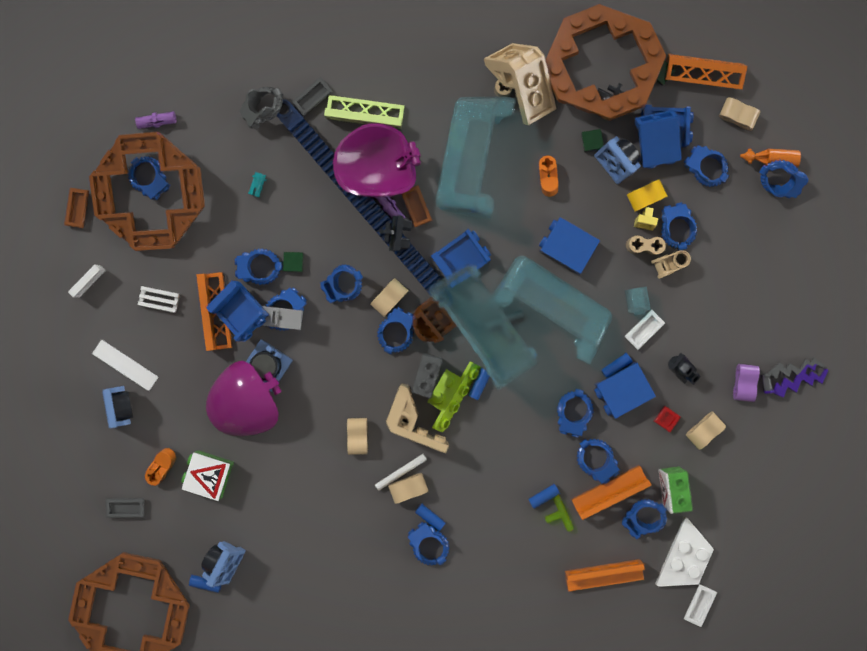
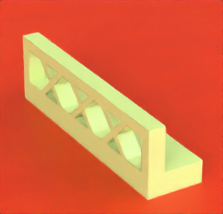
M329 95L324 116L330 120L360 124L380 123L396 129H402L405 106ZM332 101L341 102L344 108L342 110L331 109ZM354 104H360L363 111L360 113L352 112L349 108ZM376 106L379 107L382 113L380 115L369 114L368 110ZM391 109L400 110L399 118L389 117L386 113Z

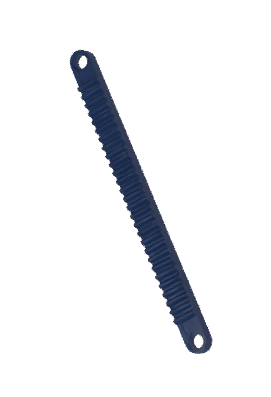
M283 99L282 104L287 105L289 110L286 114L278 113L276 116L384 241L385 234H380L379 232L380 229L386 228V222L392 223L391 219L372 197L347 192L338 184L333 169L334 153L288 100ZM411 243L409 249L393 251L431 297L435 294L439 299L442 292H447L450 295V301L442 303L443 306L448 307L453 303L454 294Z

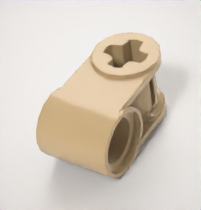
M682 250L654 259L651 263L655 265L659 279L688 266L691 257L688 252ZM679 254L685 257V262L682 265L676 262V257Z

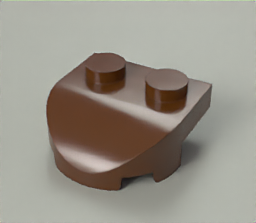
M435 294L421 304L413 314V329L417 337L424 342H440L444 340V335L458 326L457 322Z

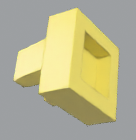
M646 207L642 215L639 214L635 219L634 227L653 231L658 222V218L653 217L654 208Z

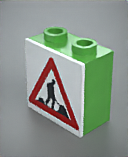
M199 450L193 452L187 461V465H189L188 471L184 473L181 483H183L182 490L219 501L223 497L234 462Z
M681 467L658 469L664 507L670 513L693 511L687 471Z

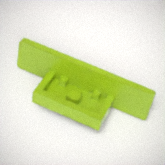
M470 361L461 377L447 369L445 370L431 398L427 401L441 410L432 426L433 429L443 433L449 427L451 418L458 411L462 399L468 394L470 385L479 374L481 368L479 365Z

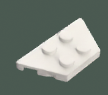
M687 517L683 518L655 582L657 586L696 585L700 583L714 549Z

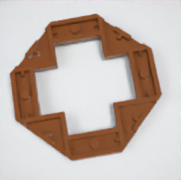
M598 4L563 19L545 61L551 87L558 102L565 105L566 103L575 106L576 109L589 114L594 113L610 121L646 106L665 61L666 54L650 22ZM607 24L614 40L632 33L646 64L630 70V75L636 88L602 101L595 85L578 91L575 90L563 60L579 54L573 37Z
M160 132L119 135L113 147L107 151L100 161V165L89 176L94 215L100 221L103 220L110 226L109 228L117 236L130 244L129 246L135 251L174 248L205 207L200 167ZM158 152L160 171L179 170L184 208L166 210L168 229L136 231L133 212L115 213L110 175L128 174L125 154Z
M123 552L76 583L68 621L79 633V638L86 649L90 651H130L104 645L108 626L89 622L96 588L114 591L119 573L155 580L151 599L169 603L162 638L145 634L142 638L140 651H170L182 643L190 605L161 560Z

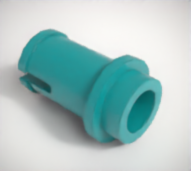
M255 172L252 175L253 180L248 194L260 197L264 181H267V179H265L266 175Z

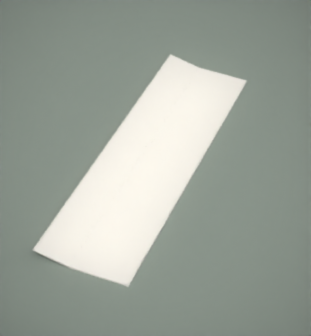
M102 339L92 353L148 391L158 378V376Z

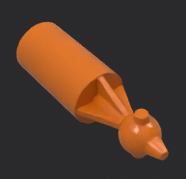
M748 149L746 153L740 154V157L745 159L748 164H752V161L757 160L766 166L775 160H785L798 168L801 153L799 150L767 149L755 154L752 149Z

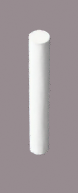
M421 454L376 483V488L380 491L427 460L425 455Z

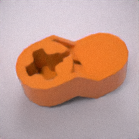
M543 156L539 161L541 191L545 196L552 197L557 194L559 189L556 160L552 156Z
M164 448L147 468L145 480L148 484L156 486L165 479L176 461V454L172 449Z

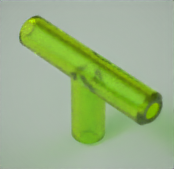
M557 495L553 500L558 511L545 516V520L547 523L562 518L568 532L574 529L560 495Z

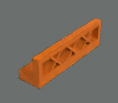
M668 54L665 79L743 90L748 66L742 63ZM673 64L681 65L684 72L679 76H671ZM695 67L700 68L704 73L697 79L692 78L688 73ZM714 70H719L723 77L717 81H711L708 74ZM732 73H741L739 84L730 83L727 77Z
M223 272L196 274L206 351L233 348L230 329L224 323L220 328L215 325L214 318L217 314L210 313L206 308L211 303L213 297L219 294L218 291H222L225 288ZM219 277L220 285L216 290L209 286V278ZM220 332L226 336L227 345L217 346L216 337Z
M638 465L610 479L606 484H600L571 500L580 518L584 520L652 485L646 478L641 466Z
M638 559L565 571L568 591L644 580V564Z

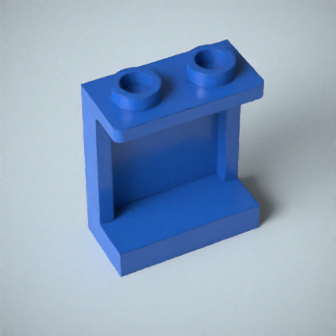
M646 105L641 108V116L673 110L679 118L681 148H686L689 146V143H692L693 132L690 131V124L693 123L694 114L691 112L690 106L685 108H664Z
M673 110L635 118V125L639 131L641 153L639 162L643 168H654L660 164H673L681 160L679 118Z
M561 217L557 221L553 220L548 228L551 231L548 237L544 236L539 244L541 247L539 252L550 256L579 275L582 273L600 240Z
M467 229L452 242L431 255V258L452 287H455L491 261L489 258L491 253L486 246L481 247L478 243L480 238L474 230L470 232Z
M233 280L206 307L210 313L217 314L235 335L233 337L235 341H247L253 335L252 332L256 328L261 327L269 316L243 284Z
M633 362L618 373L595 383L596 389H594V392L599 400L603 399L605 403L603 408L608 416L611 415L615 419L656 397L637 362Z

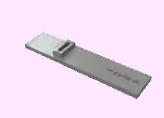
M262 306L269 314L262 326L301 330L303 311Z

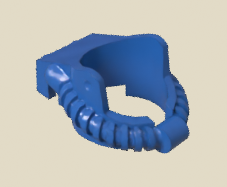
M697 145L691 149V155L687 156L684 160V167L689 168V171L695 174L694 176L699 183L706 187L718 186V184L720 185L721 182L725 183L727 181L729 167L722 153L720 154L716 150H709L707 146L701 147ZM708 157L719 161L722 168V174L719 178L709 180L702 173L700 164L703 159Z
M144 156L140 157V159L136 157L131 161L132 166H130L128 173L129 182H131L130 184L135 190L142 191L143 196L157 200L162 192L170 189L169 186L171 185L166 181L167 177L163 174V171H160V163L155 158ZM141 163H151L155 169V178L149 185L141 186L136 180V167Z
M785 160L772 161L767 166L763 165L759 171L763 188L777 197L797 198L801 194L804 185L808 183L807 175L798 171L794 164ZM783 168L791 174L790 180L782 186L771 185L768 183L767 177L769 170L773 171Z
M683 202L677 203L674 207H671V205L665 206L662 210V220L664 223H662L661 236L668 246L670 245L675 249L678 248L679 251L687 249V245H690L697 235V223H695L693 216H690L691 210ZM683 219L689 225L690 234L685 242L678 243L670 238L669 225L672 220Z
M255 249L251 253L244 252L242 256L235 258V265H237L235 276L238 279H243L244 282L252 281L255 284L266 285L269 282L272 283L278 277L277 275L280 274L279 271L283 270L282 262H279L277 255L271 250L268 251V249ZM260 255L268 256L275 263V270L267 278L255 277L250 268L253 259Z
M342 264L332 271V275L327 276V280L320 283V287L325 292L326 300L329 303L342 302L343 300L350 301L359 296L362 290L361 279L363 276L360 271H356L352 266ZM344 271L353 274L356 280L355 288L350 294L342 291L338 285V278Z
M290 287L287 290H282L280 295L277 294L270 298L266 307H273L279 301H287L291 303L293 310L304 311V307L308 303L304 296L300 297L297 294L298 291L294 287ZM268 326L271 330H272L273 328H276V330L279 329V331H281V330H283V331L289 330L288 328H279V327H271V326Z
M397 307L396 309L394 308L393 312L388 313L387 319L381 322L382 324L379 325L380 327L377 331V337L381 347H384V352L388 354L392 352L399 353L409 347L411 341H413L412 337H414L412 313H404L403 309ZM391 323H401L407 330L406 341L397 347L387 345L383 337L384 329Z
M575 389L574 392L571 391L561 397L562 399L559 400L557 413L559 416L558 430L560 433L566 435L571 433L572 436L579 437V435L582 436L583 431L587 430L586 424L593 417L594 407H592L593 403L589 400L590 398L583 394V390ZM575 396L580 397L586 403V414L581 420L571 421L564 414L566 402Z
M584 439L579 443L580 448L577 451V461L582 471L592 475L595 481L599 480L601 484H606L609 482L610 477H615L619 474L618 461L613 458V451H611V447L606 442L599 439H589V441ZM589 445L600 446L606 452V462L598 469L587 467L584 462V449Z
M642 499L634 503L635 505L631 507L630 511L626 512V516L622 520V525L630 531V535L638 539L642 534L656 533V531L659 532V530L665 527L664 525L667 522V514L665 512L667 509L662 503L658 504L653 500ZM644 507H652L659 511L661 519L652 524H646L638 519L637 512Z
M422 521L417 525L418 528L408 532L409 545L414 548V555L421 563L431 566L433 564L442 565L447 561L445 557L449 553V541L441 532L435 531L433 526H429L427 522ZM427 537L438 539L443 545L441 556L437 559L424 557L419 548L420 542Z

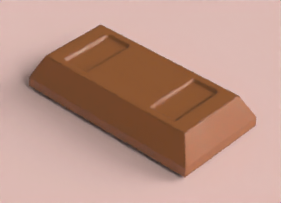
M419 185L401 193L415 228L432 221Z
M70 188L65 226L84 228L89 190Z

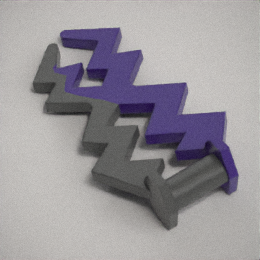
M812 358L811 362L804 359L800 369L791 363H788L785 368L779 362L768 373L760 374L763 380L765 394L774 393L784 398L787 388L797 392L802 380L810 386H813L814 380L823 384L828 369H824L819 377L813 371H815L816 365L820 367H825V365ZM807 368L813 370L810 372L809 376L806 374ZM779 371L787 377L790 376L791 371L796 374L793 383L784 378L781 386L776 382L774 389L772 388L770 376L777 379Z

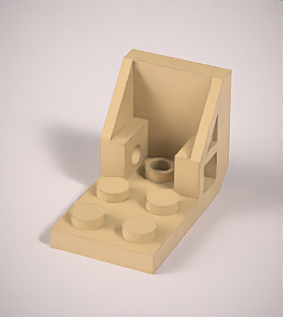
M512 43L484 58L485 66L505 87L515 88L523 124L530 125L556 110L545 56L538 47Z
M401 383L386 421L390 431L446 453L448 448L446 437L435 434V436L430 435L428 430L421 427L413 428L418 417V411L409 385ZM407 418L409 422H403L402 419Z

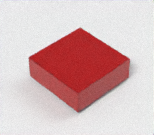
M663 406L654 422L668 432H671L681 416L668 407Z

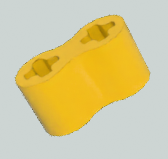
M660 179L627 194L634 212L668 197Z

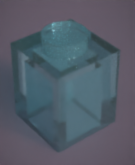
M647 287L625 290L628 313L634 312V316L646 314L645 310L651 309Z

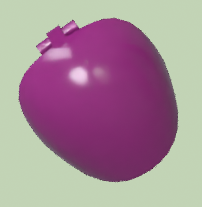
M371 123L355 129L340 142L334 154L333 169L338 184L347 192L368 197H388L409 191L414 186L416 181L415 166L421 164L419 159L421 155L416 147V143H408L405 136L396 128L385 124Z
M245 361L232 363L218 376L208 393L206 412L210 422L217 430L231 436L256 435L272 429L278 421V409L269 390L272 389L274 395L282 392L276 377L274 378L271 372L263 375L267 381L264 383L251 364Z

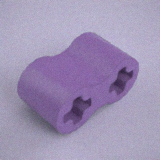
M737 365L733 389L734 400L755 402L760 374L759 366Z

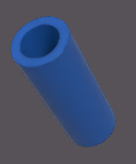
M625 353L601 371L608 378L633 361Z
M481 368L468 396L479 400L491 372Z
M553 484L528 500L535 509L559 495L560 492L556 485Z
M423 504L415 511L417 515L437 531H440L446 523Z
M191 575L189 586L217 593L221 589V585L216 587L207 585V580L204 577Z

